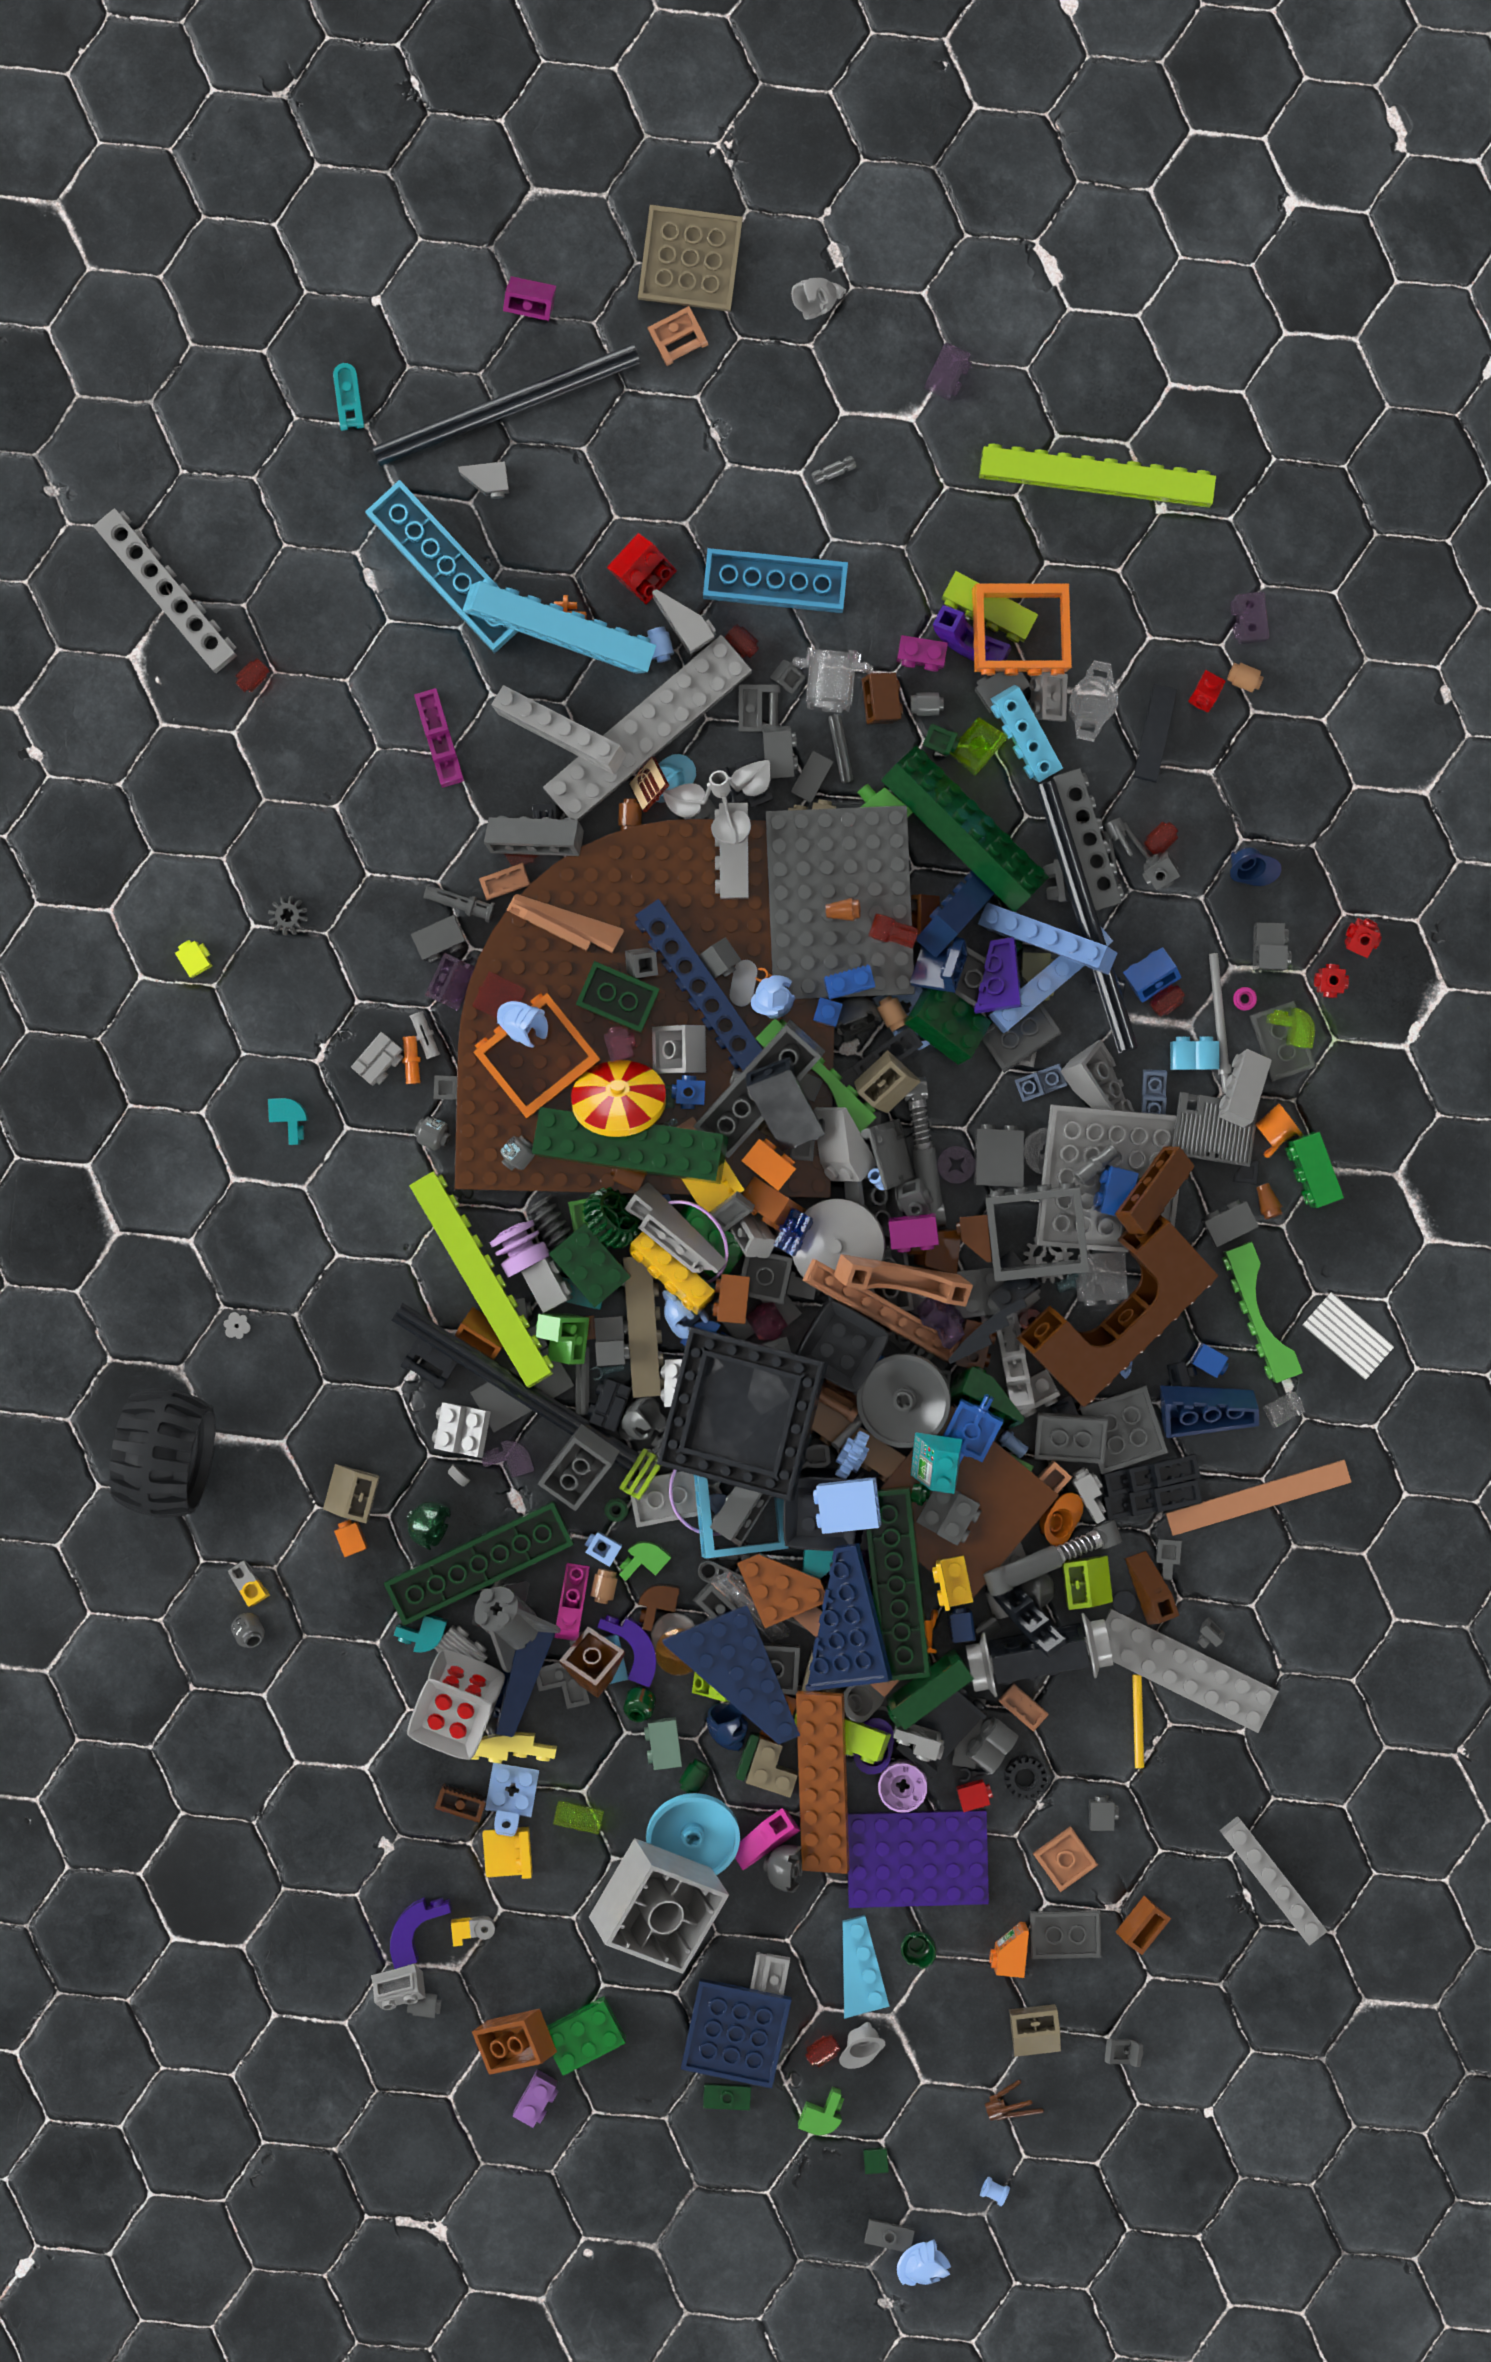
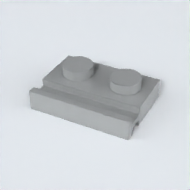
M757 1952L750 1989L784 1996L790 1957Z

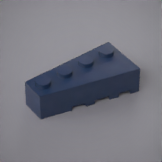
M972 870L964 878L966 884L961 881L952 891L955 896L949 894L941 903L944 908L942 909L938 906L929 916L932 921L915 938L935 957L945 949L995 894Z

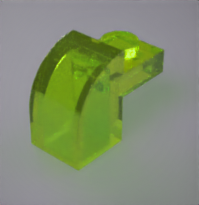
M1292 1008L1291 1016H1288L1287 1011L1274 1010V1014H1267V1024L1289 1027L1287 1046L1306 1049L1313 1048L1315 1025L1312 1018L1304 1010Z

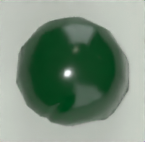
M913 1931L904 1937L901 1943V1955L908 1965H915L920 1969H924L932 1965L936 1958V1944L930 1935L920 1931Z

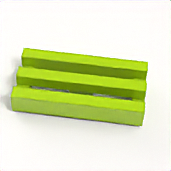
M643 1449L619 1489L640 1501L661 1466L656 1463L639 1492L635 1493L634 1491L653 1461L657 1462L658 1457ZM647 1456L648 1460L646 1461L645 1465L643 1466L635 1481L631 1485L630 1489H628V1484L630 1483L631 1479L635 1475L641 1463Z

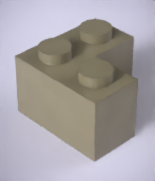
M760 1735L746 1776V1784L791 1798L798 1776L797 1771L777 1765L783 1744L778 1745L772 1738Z

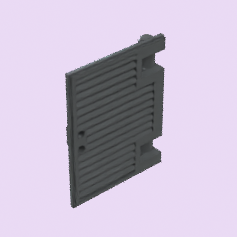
M1180 1092L1172 1147H1181L1187 1157L1250 1167L1259 1104L1253 1122L1243 1128L1219 1117L1221 1111L1219 1104L1222 1098ZM1187 1103L1197 1104L1196 1111L1187 1110Z
M900 1118L862 1130L861 1136L865 1139L870 1138L885 1190L916 1179Z

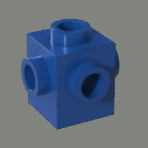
M682 1075V1080H677V1085L672 1084L671 1099H676V1104H681V1109H695V1105H704L705 1081H696V1076ZM686 1088L693 1090V1094L689 1097L684 1095Z

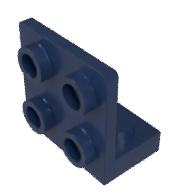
M955 937L953 945L945 948L937 957L933 956L922 946L910 984L912 986L955 993L968 956L965 939Z

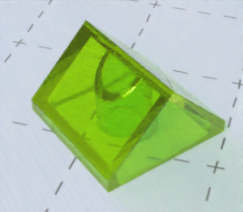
M978 717L959 739L960 741L955 753L950 752L949 754L976 776L1003 745L1008 736Z

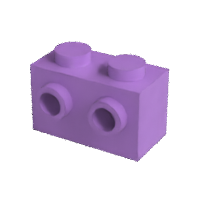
M537 2069L515 2107L513 2117L532 2128L536 2122L541 2123L547 2112L544 2110L548 2101L552 2103L558 2093V2090L555 2089L557 2080Z

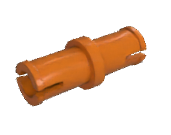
M416 1036L402 1037L404 1048L402 1063L405 1064L406 1084L421 1083L419 1075L421 1058L418 1057Z

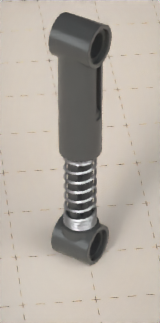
M918 1076L917 1078L921 1082L904 1097L905 1102L909 1103V1110L912 1113L910 1117L913 1120L911 1121L913 1124L911 1129L914 1130L913 1136H915L913 1142H916V1145H914L915 1150H912L916 1179L920 1178L925 1189H929L932 1194L931 1213H936L937 1227L946 1226V1216L942 1202L936 1149L932 1147V1141L929 1140L931 1135L928 1133L930 1129L927 1126L929 1122L926 1119L928 1118L926 1115L927 1109H925L927 1106L926 1099H928L927 1082L925 1076Z
M1115 1519L1107 1520L1093 1526V1531L1086 1533V1535H1081L1080 1538L1076 1537L1075 1540H1070L1069 1543L1065 1542L1064 1545L1049 1546L1010 1564L983 1573V1577L991 1597L1012 1590L1017 1585L1060 1568L1066 1559L1071 1560V1557L1081 1556L1083 1552L1087 1553V1550L1106 1549L1121 1543L1123 1540Z

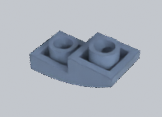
M1061 1063L1015 1080L1022 1102L1067 1086L1068 1082H1066L1060 1072L1063 1069Z
M1143 1069L1141 1112L1166 1114V1070Z

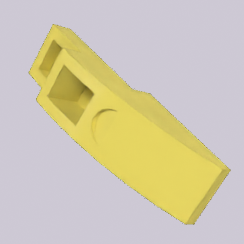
M515 1732L513 1737L492 1734L482 1737L477 1752L472 1759L479 1760L480 1756L489 1758V1762L502 1763L503 1760L507 1761L509 1752H513V1756L527 1758V1755L536 1756L537 1760L550 1761V1758L555 1759L557 1746L534 1743L536 1733Z

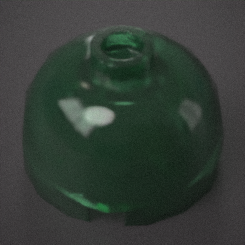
M433 1501L424 1502L415 1509H412L407 1516L408 1532L411 1539L428 1550H431V1545L436 1547L447 1531L448 1524L444 1523L446 1516L450 1518V1509Z

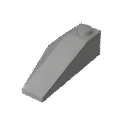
M1102 1040L1096 1041L1070 1059L1060 1071L1072 1090L1091 1108L1134 1112L1130 1100L1125 1099L1121 1087L1124 1086L1122 1079L1118 1080L1114 1072L1115 1061Z

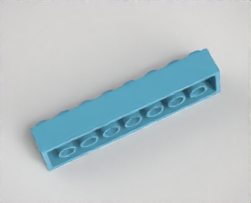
M400 480L365 511L369 519L494 654L518 632L463 612L471 584L483 581L484 579L493 580Z
M486 579L471 584L463 607V612L635 674L648 672L656 648L655 644L650 643V638L637 635V637L628 635V630L619 627L615 629L606 627V622L597 619L588 621L585 619V615L575 611H572V613L563 612V607L552 603L550 605L541 604V599L530 595L528 597L519 596V591L508 587L506 589L497 588V583Z

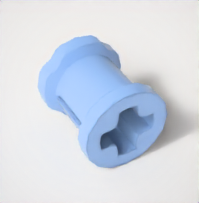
M987 2177L981 2188L980 2196H987L997 2201L999 2206H1002L1009 2194L1010 2187L1007 2185L1005 2187L993 2182L991 2177Z

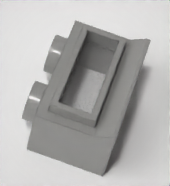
M415 1964L371 1975L374 2002L381 2009L392 2010L397 2005L414 2004L418 2000L426 1998L423 1971Z

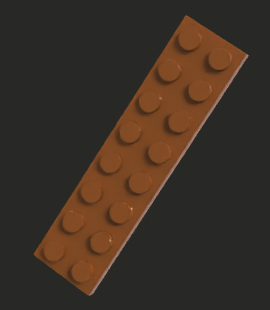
M798 1690L796 1693L797 1729L800 1733L797 1739L802 1871L848 1874L850 1868L844 1693Z

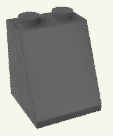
M981 1124V1129H975L973 1185L1023 1187L1024 1131L1018 1130V1126L1004 1125V1130H996L995 1125Z

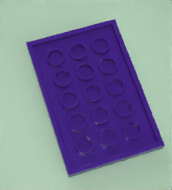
M963 1810L848 1813L849 1908L989 1904L986 1810H971L963 1812Z

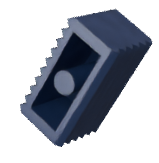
M965 1604L952 1606L946 1612L951 1640L954 1643L976 1640L970 1608L965 1607Z

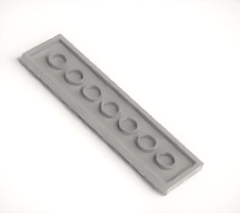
M1110 1608L1105 1618V1624L1114 1663L1257 1733L1259 1732L1279 1692L1278 1690Z

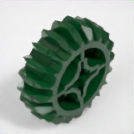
M603 1187L593 1192L583 1204L584 1210L582 1213L585 1215L583 1220L588 1223L587 1229H591L593 1232L592 1236L596 1235L599 1238V1242L604 1241L607 1247L611 1245L614 1249L618 1247L622 1249L631 1244L641 1232L639 1226L642 1222L638 1217L625 1209L629 1203L626 1194L621 1195L619 1190L614 1191L611 1187L607 1189Z

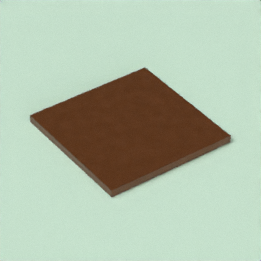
M952 1405L949 1417L937 1436H943L956 1411ZM993 1441L983 1462L964 1456L959 1465L955 1490L979 1502L980 1506L978 1509L982 1510L975 1523L971 1521L967 1527L970 1533L964 1543L959 1542L958 1545H955L917 1523L916 1521L927 1502H924L923 1506L912 1502L919 1562L933 1573L932 1567H936L937 1560L964 1555L973 1598L986 1584L983 1573L1001 1566L1059 1496V1494L995 1441ZM913 1450L880 1489L911 1486L912 1493L914 1484H920L917 1479L911 1476Z

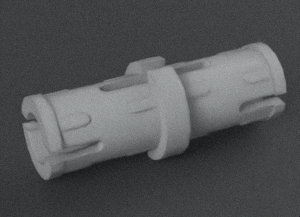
M420 1011L410 1015L409 1017L417 1033L416 1040L420 1041L426 1059L428 1060L440 1055L433 1038L434 1032L430 1030L424 1012ZM421 1025H422V1027H423V1030H424V1033H425V1035H426V1037H427V1040H428V1042H429V1045H428L427 1042H426L425 1036H424L423 1031H422V1029H421Z

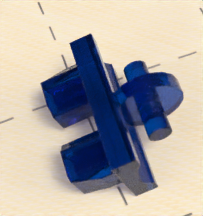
M791 1208L784 1225L780 1224L778 1228L780 1233L774 1246L791 1256H796L797 1251L802 1247V1241L807 1231L810 1230L813 1224V1218L796 1208Z

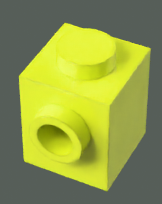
M188 940L178 946L179 951L175 954L189 977L194 978L212 967L211 962L207 958L210 953L203 943L199 945L196 941L191 943Z

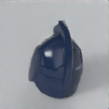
M718 1703L713 1705L708 1711L707 1728L713 1740L721 1747L740 1751L748 1730V1722L742 1717L743 1713L733 1704Z

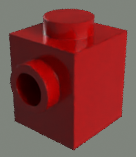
M983 1779L956 1786L963 1812L990 1805L989 1798L993 1797L990 1785H985Z

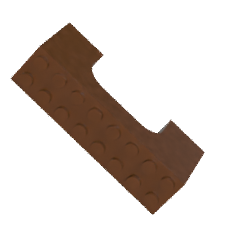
M1159 1215L1151 1230L1146 1234H1129L1126 1230L1117 1239L1138 1262L1141 1269V1279L1137 1288L1100 1325L1090 1331H1076L1065 1318L1049 1305L1016 1338L1083 1407L1094 1401L1096 1395L1109 1386L1113 1379L1121 1371L1125 1370L1138 1354L1144 1352L1146 1347L1155 1338L1159 1337L1163 1330L1172 1321H1175L1188 1305L1194 1303L1197 1297L1206 1288H1209L1218 1277L1207 1262L1162 1215Z

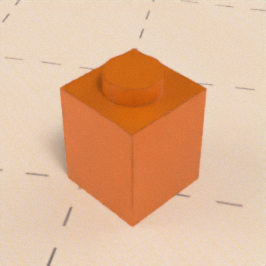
M349 1519L338 1524L339 1528L334 1532L344 1557L367 1549L368 1544L358 1521L352 1523V1520Z

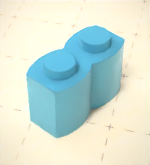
M1176 1037V1041L1170 1042V1070L1219 1069V1041H1213V1037H1199V1041H1190V1037Z

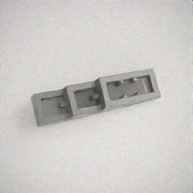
M1012 1313L1007 1316L1010 1325L997 1331V1339L1009 1399L1018 1410L1035 1407V1402L1030 1384L1025 1349L1016 1339L1021 1334L1016 1313Z

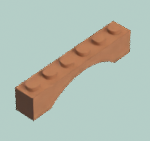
M844 1254L840 1255L834 1277L847 1287L864 1290L870 1288L902 1290L923 1295L946 1304L964 1307L967 1305L973 1287L969 1281L958 1274Z

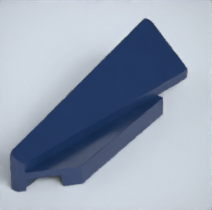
M538 1632L533 1641L530 1640L525 1644L526 1647L515 1650L510 1673L502 1670L505 1680L493 1709V1717L498 1719L495 1734L508 1737L515 1735L555 1633Z

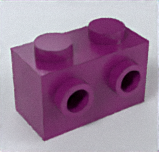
M511 276L505 291L503 311L549 321L554 307L556 286Z
M901 635L896 662H900L901 666L915 668V665L924 666L925 670L937 672L938 669H943L948 643Z
M936 1213L889 1218L892 1250L897 1249V1252L911 1251L912 1247L930 1250L934 1249V1245H939Z

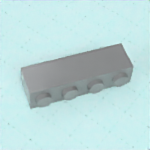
M719 803V809H715V819L726 815L723 803ZM728 803L730 814L736 811H743L748 816V803ZM748 837L742 843L735 845L722 843L715 838V847H720V856H715V870H720V880H715V894H720V899H748Z

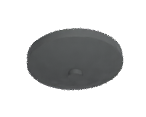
M898 1353L886 1356L876 1362L871 1373L857 1392V1408L862 1423L876 1439L890 1446L910 1448L914 1447L916 1432L937 1435L941 1431L950 1414L951 1393L946 1378L932 1362L918 1355Z

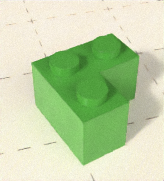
M569 1313L538 1314L536 1337L550 1340L548 1357L551 1361L565 1364H584L589 1317Z

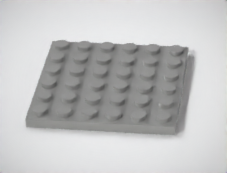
M1050 1104L1041 1185L1051 1184L1052 1188L1061 1187V1183L1075 1182V1185H1080L1087 1249L1128 1252L1117 1240L1126 1231V1228L1116 1216L1094 1210V1196L1096 1192H1099L1101 1185L1099 1182L1100 1173L1095 1174L1084 1185L1077 1181L1074 1173L1089 1162V1158L1092 1156L1096 1157L1110 1144L1117 1150L1119 1157L1115 1158L1108 1165L1139 1173L1138 1183L1162 1148L1172 1147L1177 1115ZM1179 1189L1161 1214L1174 1227ZM1074 1196L1040 1199L1035 1238L1036 1245L1080 1249Z

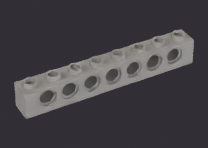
M114 508L93 527L215 673L219 672L237 657L233 651L237 647L228 637L226 639L221 637L218 632L222 629L213 619L211 621L206 619L203 614L207 611L198 601L196 603L192 602L188 597L192 593L183 583L181 585L177 584L173 579L177 575L169 565L163 567L158 561L162 557L154 547L148 549L144 544L147 539L139 529L134 531L129 526L132 521L125 512L119 513ZM126 530L128 532L127 538L123 541H118V532ZM136 548L143 550V554L139 559L132 558V552ZM151 566L158 568V573L154 577L147 576V569ZM166 584L173 586V591L169 595L162 594V587ZM181 602L188 604V609L184 613H178L176 610L177 605ZM196 620H201L203 622L202 629L192 631V623ZM211 638H216L218 640L217 647L211 650L207 649V641Z

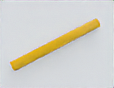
M1132 1674L1135 1768H1144L1142 1676Z

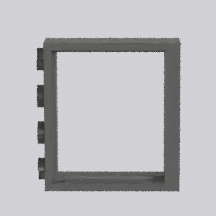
M1075 1182L1061 1183V1187L1052 1188L1051 1184L1038 1185L1037 1189L1028 1190V1187L1014 1188V1192L1004 1193V1189H997L996 1191H990V1194L986 1195L995 1282L1089 1272L1080 1185H1075ZM1074 1196L1081 1260L1001 1268L994 1204Z

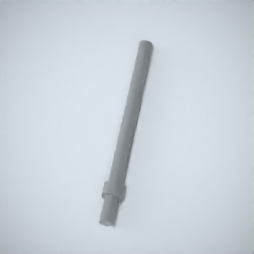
M1218 953L1209 954L1217 1041H1219L1220 1065L1218 1075H1221L1222 1093H1226L1227 1088L1225 1085L1228 1077L1232 1074V1065L1229 1064L1219 958Z

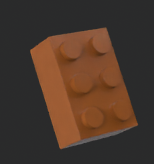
M540 2009L490 2019L472 2031L489 2075L542 2064L557 2052Z

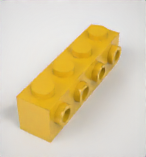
M644 1232L631 1242L629 1251L631 1256L638 1263H642L655 1279L658 1278L671 1294H675L685 1308L690 1311L692 1310L698 1315L713 1300L714 1289L697 1273L691 1272Z

